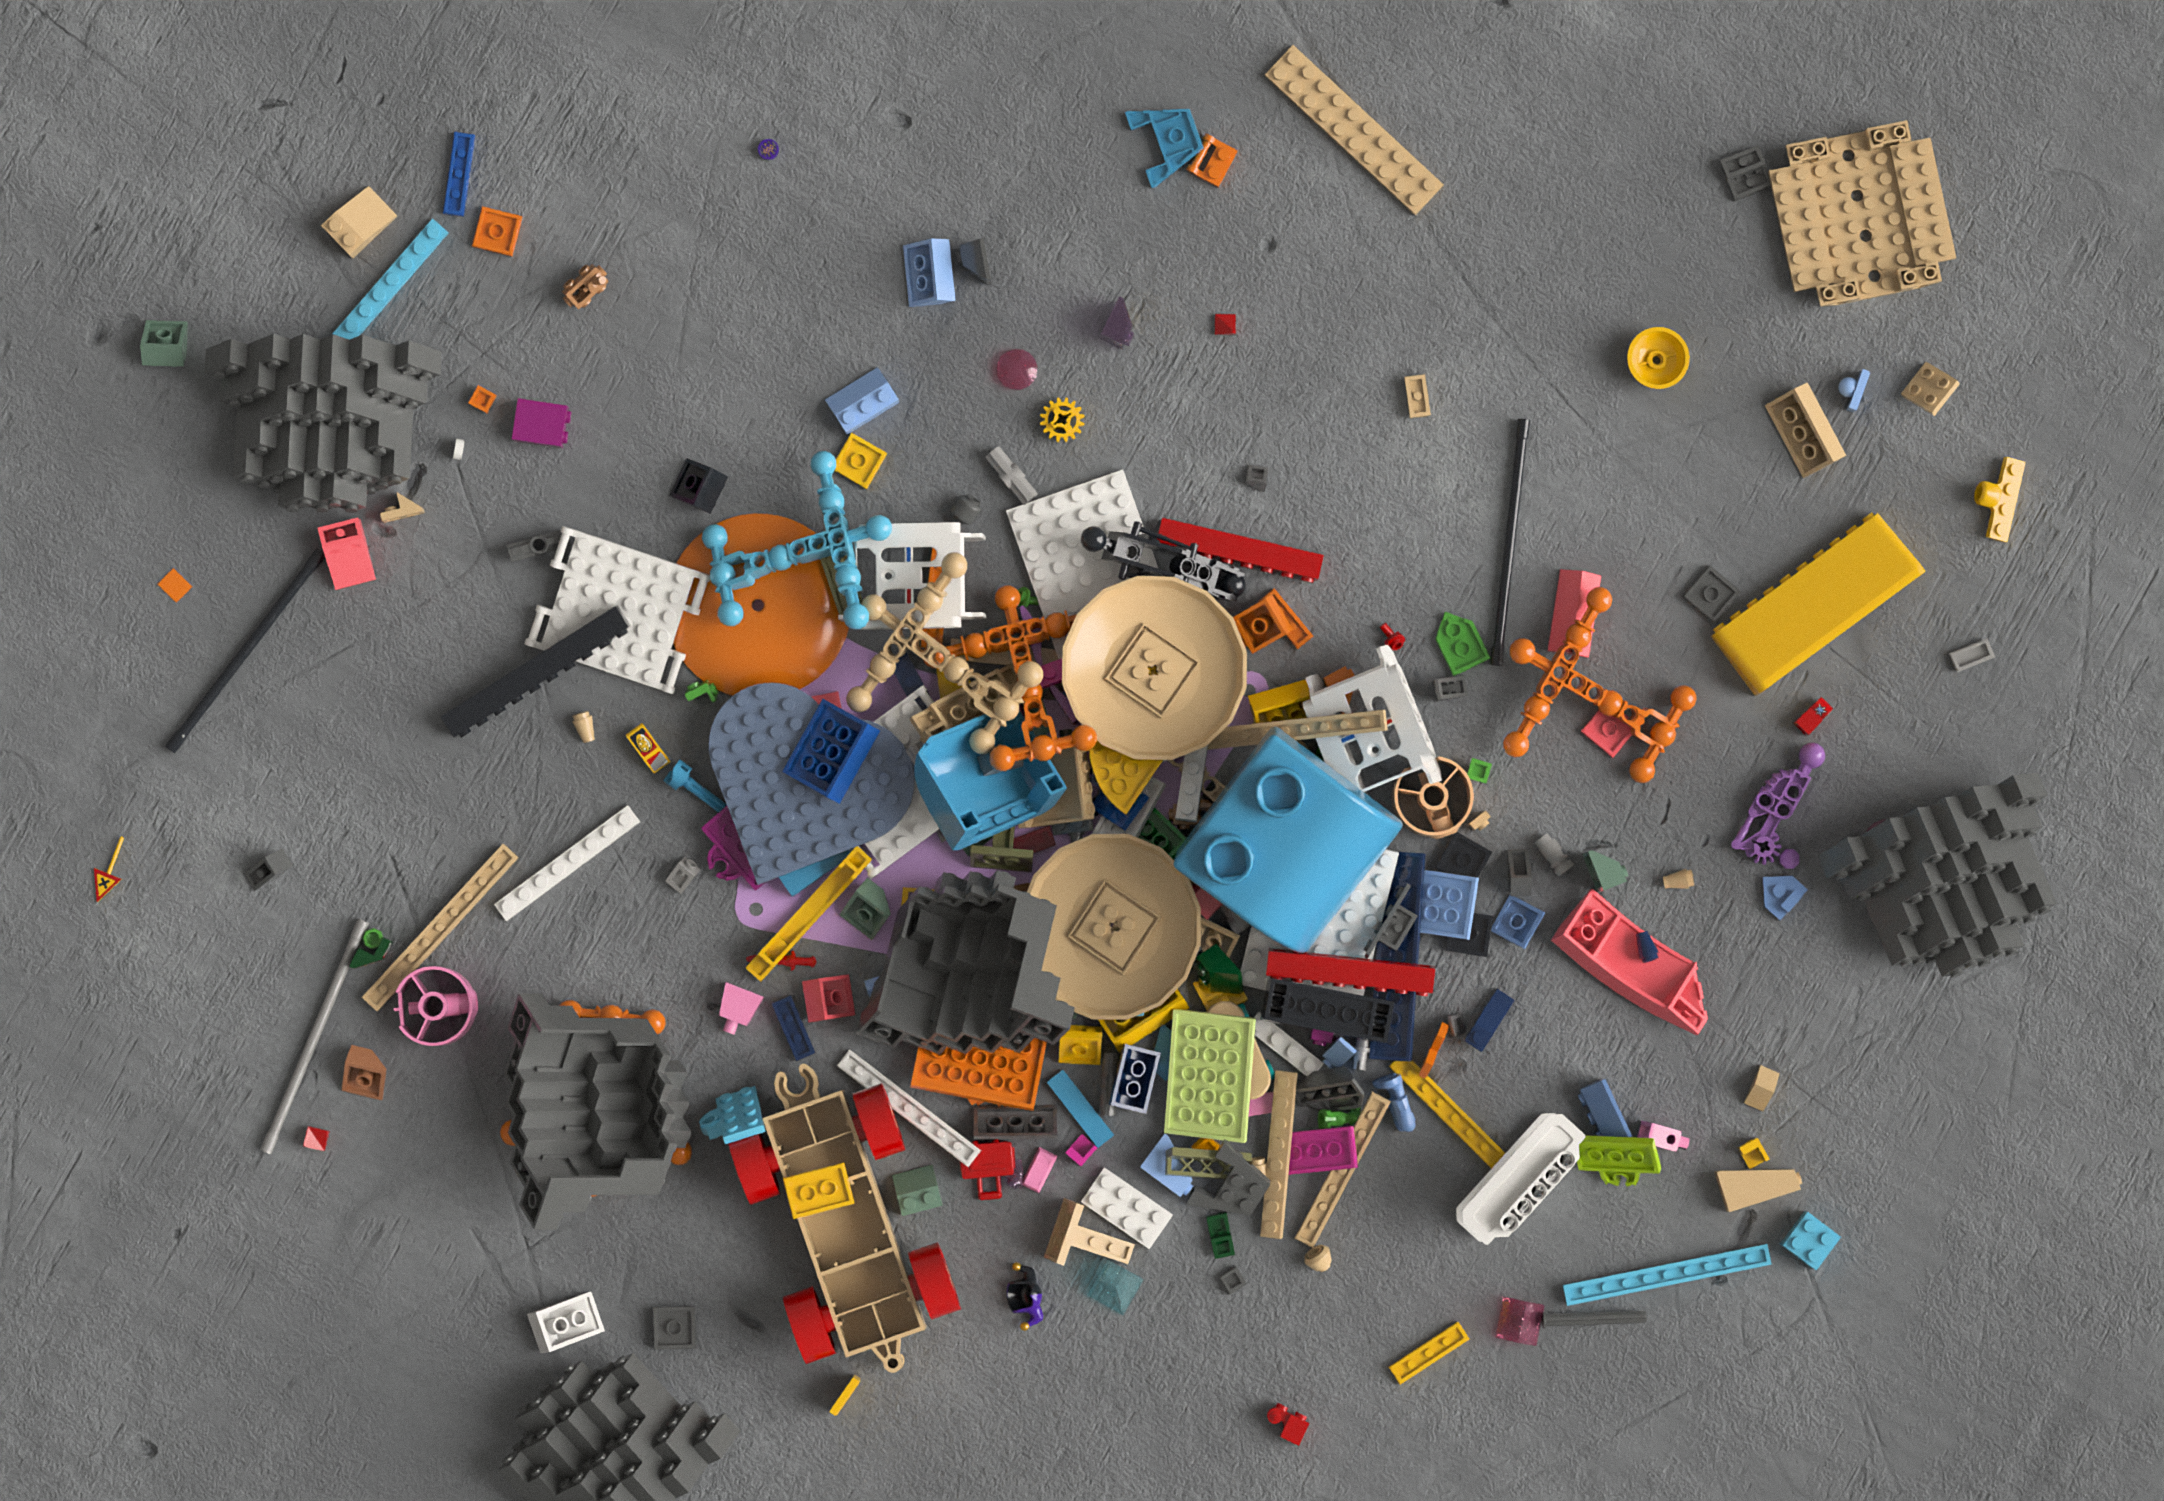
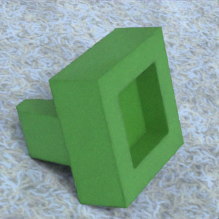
M1471 758L1467 775L1470 780L1486 784L1492 764Z

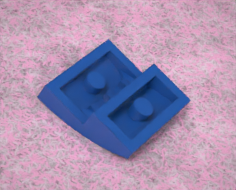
M1102 791L1093 804L1095 812L1126 831L1149 797L1141 792L1126 815L1120 812Z

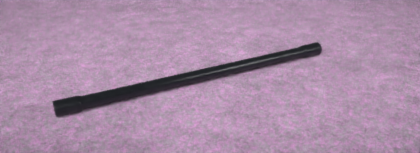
M1518 419L1517 441L1498 609L1490 665L1503 666L1507 612L1525 453L1530 420Z
M316 548L302 570L180 729L174 733L165 745L166 748L173 753L177 752L200 718L312 572L324 560L325 555L322 551Z

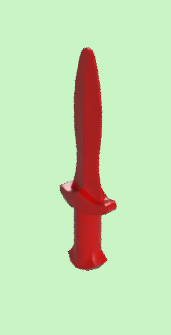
M791 951V955L784 956L777 965L791 967L790 970L794 971L796 965L814 968L817 961L814 956L796 957L795 951ZM757 955L746 957V961L751 962Z

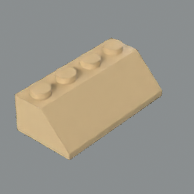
M1808 383L1794 388L1765 405L1803 478L1846 456Z

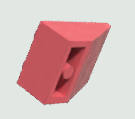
M358 517L317 528L335 590L376 580L362 522Z

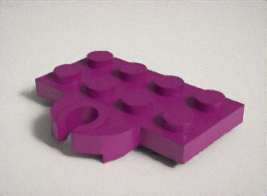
M728 806L724 807L701 827L703 832L714 843L707 856L709 869L714 868L716 861L722 860L726 863V869L719 871L716 877L729 881L735 880L742 875L756 891L764 883L757 885Z

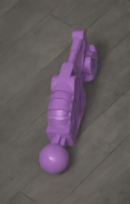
M1812 742L1803 745L1799 752L1801 764L1798 770L1789 769V771L1780 769L1778 773H1773L1772 777L1764 782L1765 786L1760 788L1748 810V817L1731 842V847L1734 850H1745L1749 858L1756 855L1754 863H1757L1762 858V865L1766 864V857L1771 863L1774 862L1771 854L1777 857L1780 855V853L1774 851V849L1781 848L1780 844L1774 845V842L1780 838L1774 831L1780 820H1785L1793 814L1811 780V777H1809L1811 770L1823 764L1825 751L1819 744ZM1789 787L1797 788L1798 795L1796 798L1788 796L1787 790ZM1761 795L1769 797L1770 803L1768 806H1762L1759 803ZM1779 805L1787 806L1788 814L1786 816L1778 814L1777 809ZM1768 814L1761 830L1743 841L1753 819ZM1766 842V847L1769 848L1768 851L1760 852L1761 848L1758 846V843Z

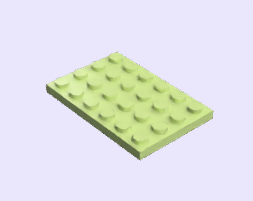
M1183 1009L1173 1010L1164 1133L1215 1140L1225 1139L1240 1143L1247 1142L1256 1018Z

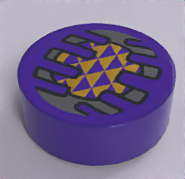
M765 139L760 142L758 152L764 160H773L779 153V147L774 140Z

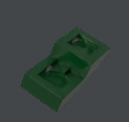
M1227 1212L1206 1215L1214 1258L1218 1259L1235 1255Z

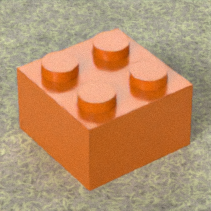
M1272 594L1233 617L1238 631L1252 654L1293 630Z

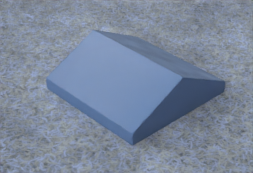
M1509 895L1492 925L1491 932L1526 949L1545 912Z

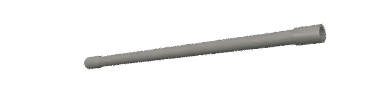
M361 919L356 921L349 943L271 1127L261 1145V1151L269 1154L273 1152L279 1132L349 970V966L367 930L369 923Z

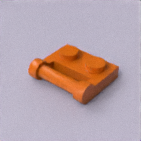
M1205 133L1202 138L1204 140L1202 143L1204 149L1196 154L1192 163L1187 166L1186 171L1219 188L1238 150ZM1210 145L1216 147L1204 171L1199 170L1198 168Z

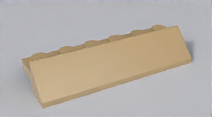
M1013 663L984 675L989 680L998 679L1011 690L1018 682ZM975 680L969 683L972 688H976L977 681ZM990 687L989 694L984 696L983 700L993 708L995 700L1003 694ZM960 688L930 704L927 709L912 716L910 721L921 737L919 741L926 743L929 737L985 713L976 708L971 695L963 688Z

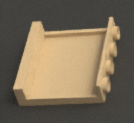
M1072 747L1062 750L1061 755L1054 754L1050 760L1067 789L1054 807L1037 817L1018 824V828H1033L1094 819L1095 806L1092 803L1091 793L1093 787L1089 777L1090 764L1087 759V751H1080Z

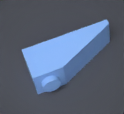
M1338 1037L1322 1054V1057L1325 1058L1322 1062L1330 1069L1341 1067L1357 1050L1342 1037Z

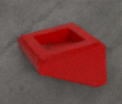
M1215 314V335H1235L1236 314Z

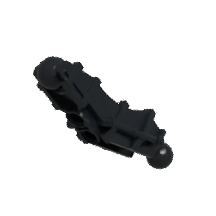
M1139 521L1134 522L1131 534L1109 531L1107 538L1105 532L1097 526L1088 527L1081 534L1080 542L1083 548L1089 552H1097L1103 549L1101 559L1121 564L1118 578L1121 580H1126V577L1133 578L1145 574L1176 577L1208 591L1216 599L1229 602L1237 601L1238 597L1246 589L1245 573L1240 572L1239 568L1231 567L1220 561L1196 554L1199 546L1196 543H1191L1188 546L1141 527L1142 524ZM1158 539L1163 540V541H1167V542L1172 543V544L1177 545V546H1172V547H1171V546H1168V545L1159 543V540H1158ZM1143 548L1176 556L1169 564L1171 572L1139 563ZM1221 571L1226 575H1224L1220 581L1221 590H1218L1215 588V585L1217 582L1219 572Z

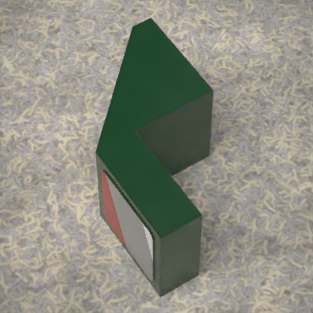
M383 937L374 955L359 948L349 967L356 969L384 960L393 941Z

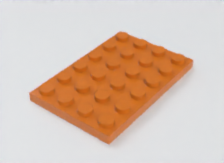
M1034 1038L1020 1053L1000 1046L993 1054L973 1047L967 1054L947 1047L939 1055L918 1047L910 1087L1034 1111L1047 1042Z

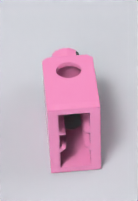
M726 982L719 1016L727 1018L723 1031L735 1034L739 1023L748 1026L764 997Z
M1641 1121L1637 1138H1654L1657 1147L1675 1152L1677 1148L1687 1149L1689 1138L1681 1136V1131Z

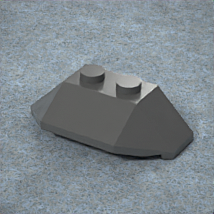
M1346 1066L1314 1071L1297 1083L1295 1101L1300 1107L1307 1106L1318 1111L1329 1109L1333 1112L1361 1108L1363 1104L1364 1091Z

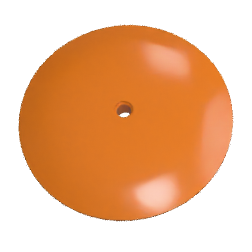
M746 514L717 523V525L724 527L728 534V541L723 547L725 556L737 551L750 554L759 551L764 552L767 549L770 552L771 548L776 545L791 544L797 539L816 534L799 522L772 514ZM702 533L687 546L676 564L710 575V570L712 569L710 563L713 561L711 549H708L702 541ZM804 548L800 549V550L798 551L797 555L802 554L803 551H804ZM818 559L804 564L798 563L796 566L792 564L786 570H776V572H771L768 575L755 579V583L752 586L736 590L732 589L734 601L738 602L744 611L743 619L736 626H726L720 622L717 614L718 608L722 604L721 595L715 592L717 587L710 580L707 583L699 607L701 609L700 614L694 615L683 611L673 645L676 651L686 654L683 662L702 681L708 679L710 684L714 683L717 690L734 696L745 688L762 683H781L800 690L819 678L833 663L842 649L849 627L845 625V622L838 620L839 613L821 560ZM762 560L759 563L758 567H761L764 564L765 560ZM745 563L731 565L736 572V578L744 575L745 570L743 567ZM694 577L686 602L688 605H692L699 578ZM756 600L764 603L760 611H755L752 608Z

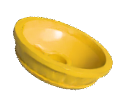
M1653 327L1639 333L1631 342L1627 354L1628 367L1633 377L1640 384L1652 389H1665L1678 383L1685 375L1690 359L1689 350L1683 338L1673 330L1664 327ZM1658 357L1660 363L1654 364L1652 359Z

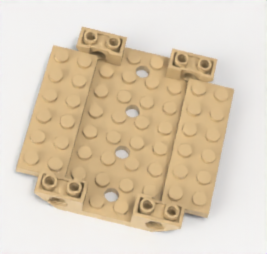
M1906 120L1867 128L1863 132L1829 139L1822 137L1786 145L1790 166L1769 170L1768 175L1794 292L1816 289L1819 304L1822 307L1910 291L1942 282L1938 263L1956 259V253L1931 138L1911 141L1908 121ZM1844 151L1853 153L1852 161L1848 162L1843 159L1842 154ZM1859 191L1862 194V200L1859 202L1854 201L1851 198V193ZM1868 231L1871 235L1870 241H1862L1860 233ZM1870 271H1876L1879 274L1877 282H1872L1869 279L1868 274Z

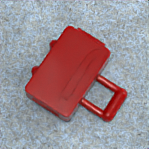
M993 1139L991 1143L980 1144L976 1140L972 1141V1144L981 1151L969 1167L960 1161L962 1178H977L979 1200L1002 1198L1000 1176L1013 1175L1014 1168H1016L1015 1151L1010 1141L999 1142L998 1139ZM995 1177L996 1191L983 1192L982 1178Z

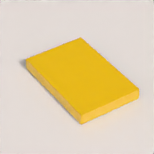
M844 1162L783 1178L793 1219L854 1204Z

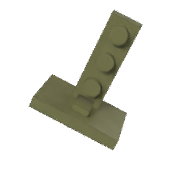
M1014 826L993 835L992 847L971 845L970 867L1032 872L1033 850L1013 848Z

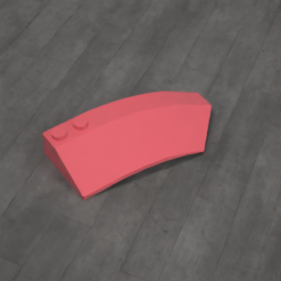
M1590 889L1562 922L1551 941L1582 968L1616 993L1649 1013L1698 1035L1708 1020L1707 1011H1704L1702 999H1704L1701 982H1698L1697 962H1693L1650 935L1659 951L1657 953L1659 958L1643 963L1642 959H1639L1636 934L1645 931L1621 914L1594 889Z

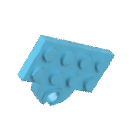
M756 1086L744 1087L740 1091L731 1094L725 1093L716 1098L717 1108L706 1113L699 1121L704 1135L709 1136L710 1140L723 1136L725 1144L765 1132Z

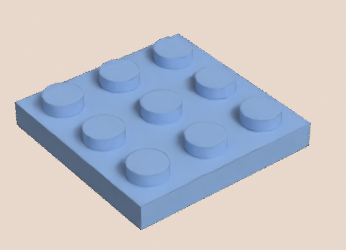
M1424 870L1420 933L1470 940L1479 878Z

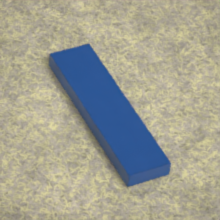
M454 132L443 214L464 217L475 134Z

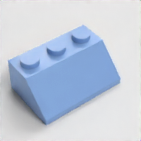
M931 238L903 245L909 307L937 305L955 301L949 239Z
M878 367L825 399L846 435L899 403V399Z

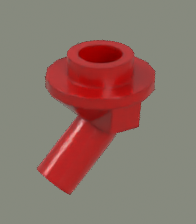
M1384 622L1379 628L1387 636V639L1384 641L1385 645H1388L1391 650H1399L1405 642L1404 636L1399 631L1394 633L1387 623Z

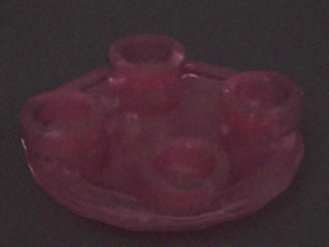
M1013 349L1005 352L1000 357L996 373L1004 386L1013 390H1023L1034 382L1037 376V364L1030 353L1022 349Z

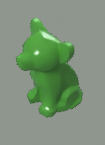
M1361 1108L1351 1109L1349 1113L1341 1111L1331 1112L1329 1109H1321L1318 1112L1319 1129H1328L1331 1126H1342L1347 1123L1354 1127L1361 1113Z

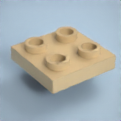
M1925 362L1902 391L1901 395L1935 416L1960 383L1955 378Z

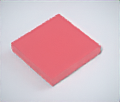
M1600 710L1596 712L1581 730L1586 737L1612 758L1632 736L1630 727L1618 718L1603 715Z

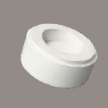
M456 439L453 459H462L464 440Z

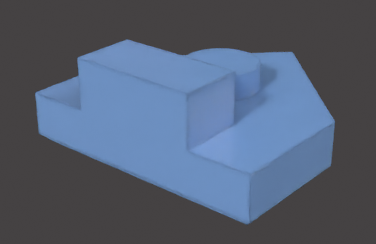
M1793 876L1762 877L1764 907L1779 921L1808 890Z

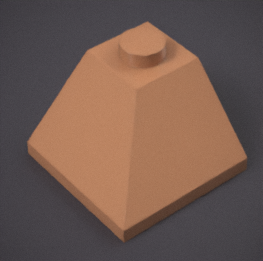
M351 1045L344 1066L342 1091L382 1100L387 1069L371 1049Z

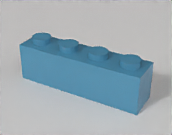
M852 850L844 851L780 876L779 879L791 896L794 897L837 867Z

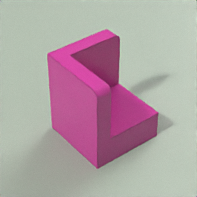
M1081 1134L1065 1153L1082 1166L1097 1147Z

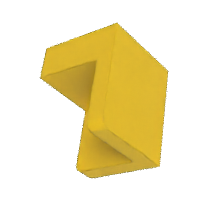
M1756 1137L1737 1147L1749 1169L1770 1160L1759 1139Z

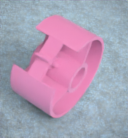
M429 966L417 969L406 976L396 990L399 1008H394V1011H399V1028L409 1039L422 1045L443 1046L456 1042L469 1031L478 1013L477 993L465 977L449 968ZM432 970L448 972L462 983L467 993L444 994L442 992H428L418 976ZM412 980H414L423 993L418 1002L408 1003L409 1015L421 1014L425 1018L418 1036L414 1035L405 1025L403 993ZM435 996L440 998L443 1003V1010L437 1016L431 1015L427 1009L429 1000ZM468 1014L462 1029L450 1039L437 1043L423 1040L432 1021H440L446 1017Z

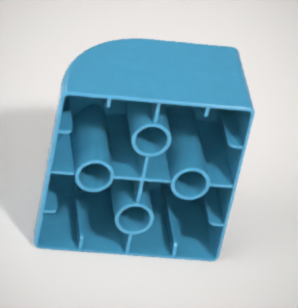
M1274 726L1269 729L1179 847L1173 865L1179 872L1255 929L1290 950L1305 953L1311 948L1403 827V823L1390 811L1283 730Z

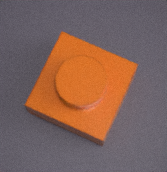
M478 385L468 403L488 413L497 395Z

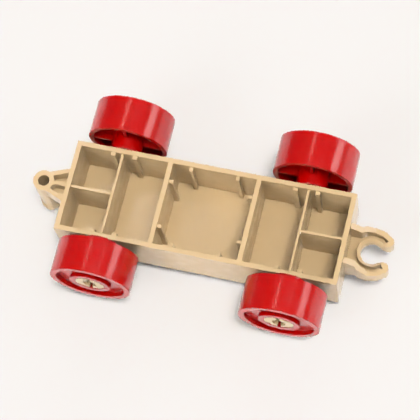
M801 1064L799 1072L806 1080V1088L800 1094H794L787 1088L788 1079L784 1072L776 1074L774 1082L775 1092L783 1102L785 1110L762 1118L772 1145L765 1146L761 1133L728 1143L732 1159L750 1205L781 1195L775 1173L781 1171L784 1178L844 1162L854 1204L797 1218L827 1304L821 1306L813 1286L783 1296V1302L805 1364L836 1354L831 1332L837 1331L845 1357L872 1349L883 1362L884 1368L888 1372L895 1373L903 1367L905 1362L903 1354H900L901 1338L925 1330L927 1327L918 1301H924L931 1320L961 1310V1305L938 1242L908 1252L913 1274L908 1275L862 1143L868 1141L876 1161L906 1150L883 1083L852 1093L858 1112L857 1115L853 1116L844 1090L821 1097L818 1090V1076L815 1071L807 1064Z

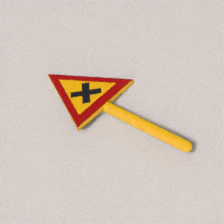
M122 836L119 838L107 873L94 868L97 902L122 880L111 875L124 839Z

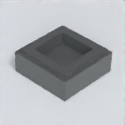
M1236 1266L1219 1276L1229 1295L1247 1284Z

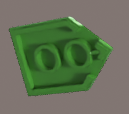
M1444 612L1435 640L1452 675L1456 676L1491 659L1473 621Z

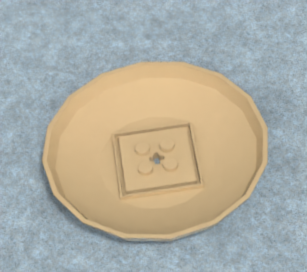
M1136 576L1104 588L1076 615L1062 647V685L1075 718L1082 725H1088L1096 731L1097 740L1100 744L1134 759L1173 760L1206 747L1233 721L1247 688V651L1234 618L1208 591L1176 577ZM1156 666L1158 675L1153 674L1150 676L1147 668Z
M1091 834L1059 848L1033 875L1027 892L1031 896L1046 899L1050 903L1057 905L1041 971L1051 972L1054 976L1061 978L1056 1000L1065 1001L1068 1005L1075 1007L1074 1012L1090 1019H1130L1161 1006L1187 979L1201 945V907L1189 878L1174 867V860L1161 847L1130 834ZM1118 922L1120 930L1112 932L1111 923L1116 924Z

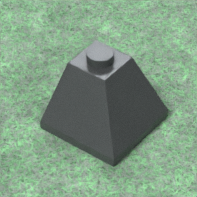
M984 238L959 245L960 251L956 252L958 264L962 263L964 270L986 285H991Z

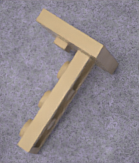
M1064 1198L1044 1258L1064 1265L1070 1246H1074L1128 1264L1135 1244L1078 1226L1084 1206Z

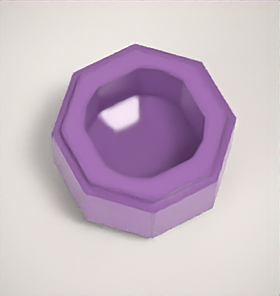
M1785 849L1779 855V864L1785 869H1794L1799 864V854L1794 849Z

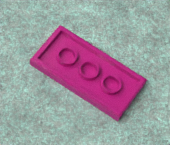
M1353 1126L1292 1132L1288 1175L1358 1168Z

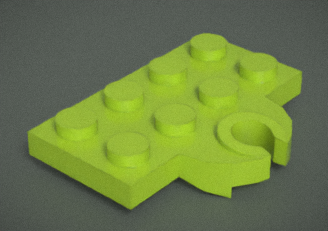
M1585 1135V1139L1579 1144L1578 1169L1582 1171H1599L1601 1179L1606 1185L1611 1183L1619 1186L1621 1180L1619 1175L1626 1177V1187L1635 1186L1641 1173H1660L1661 1165L1654 1138Z

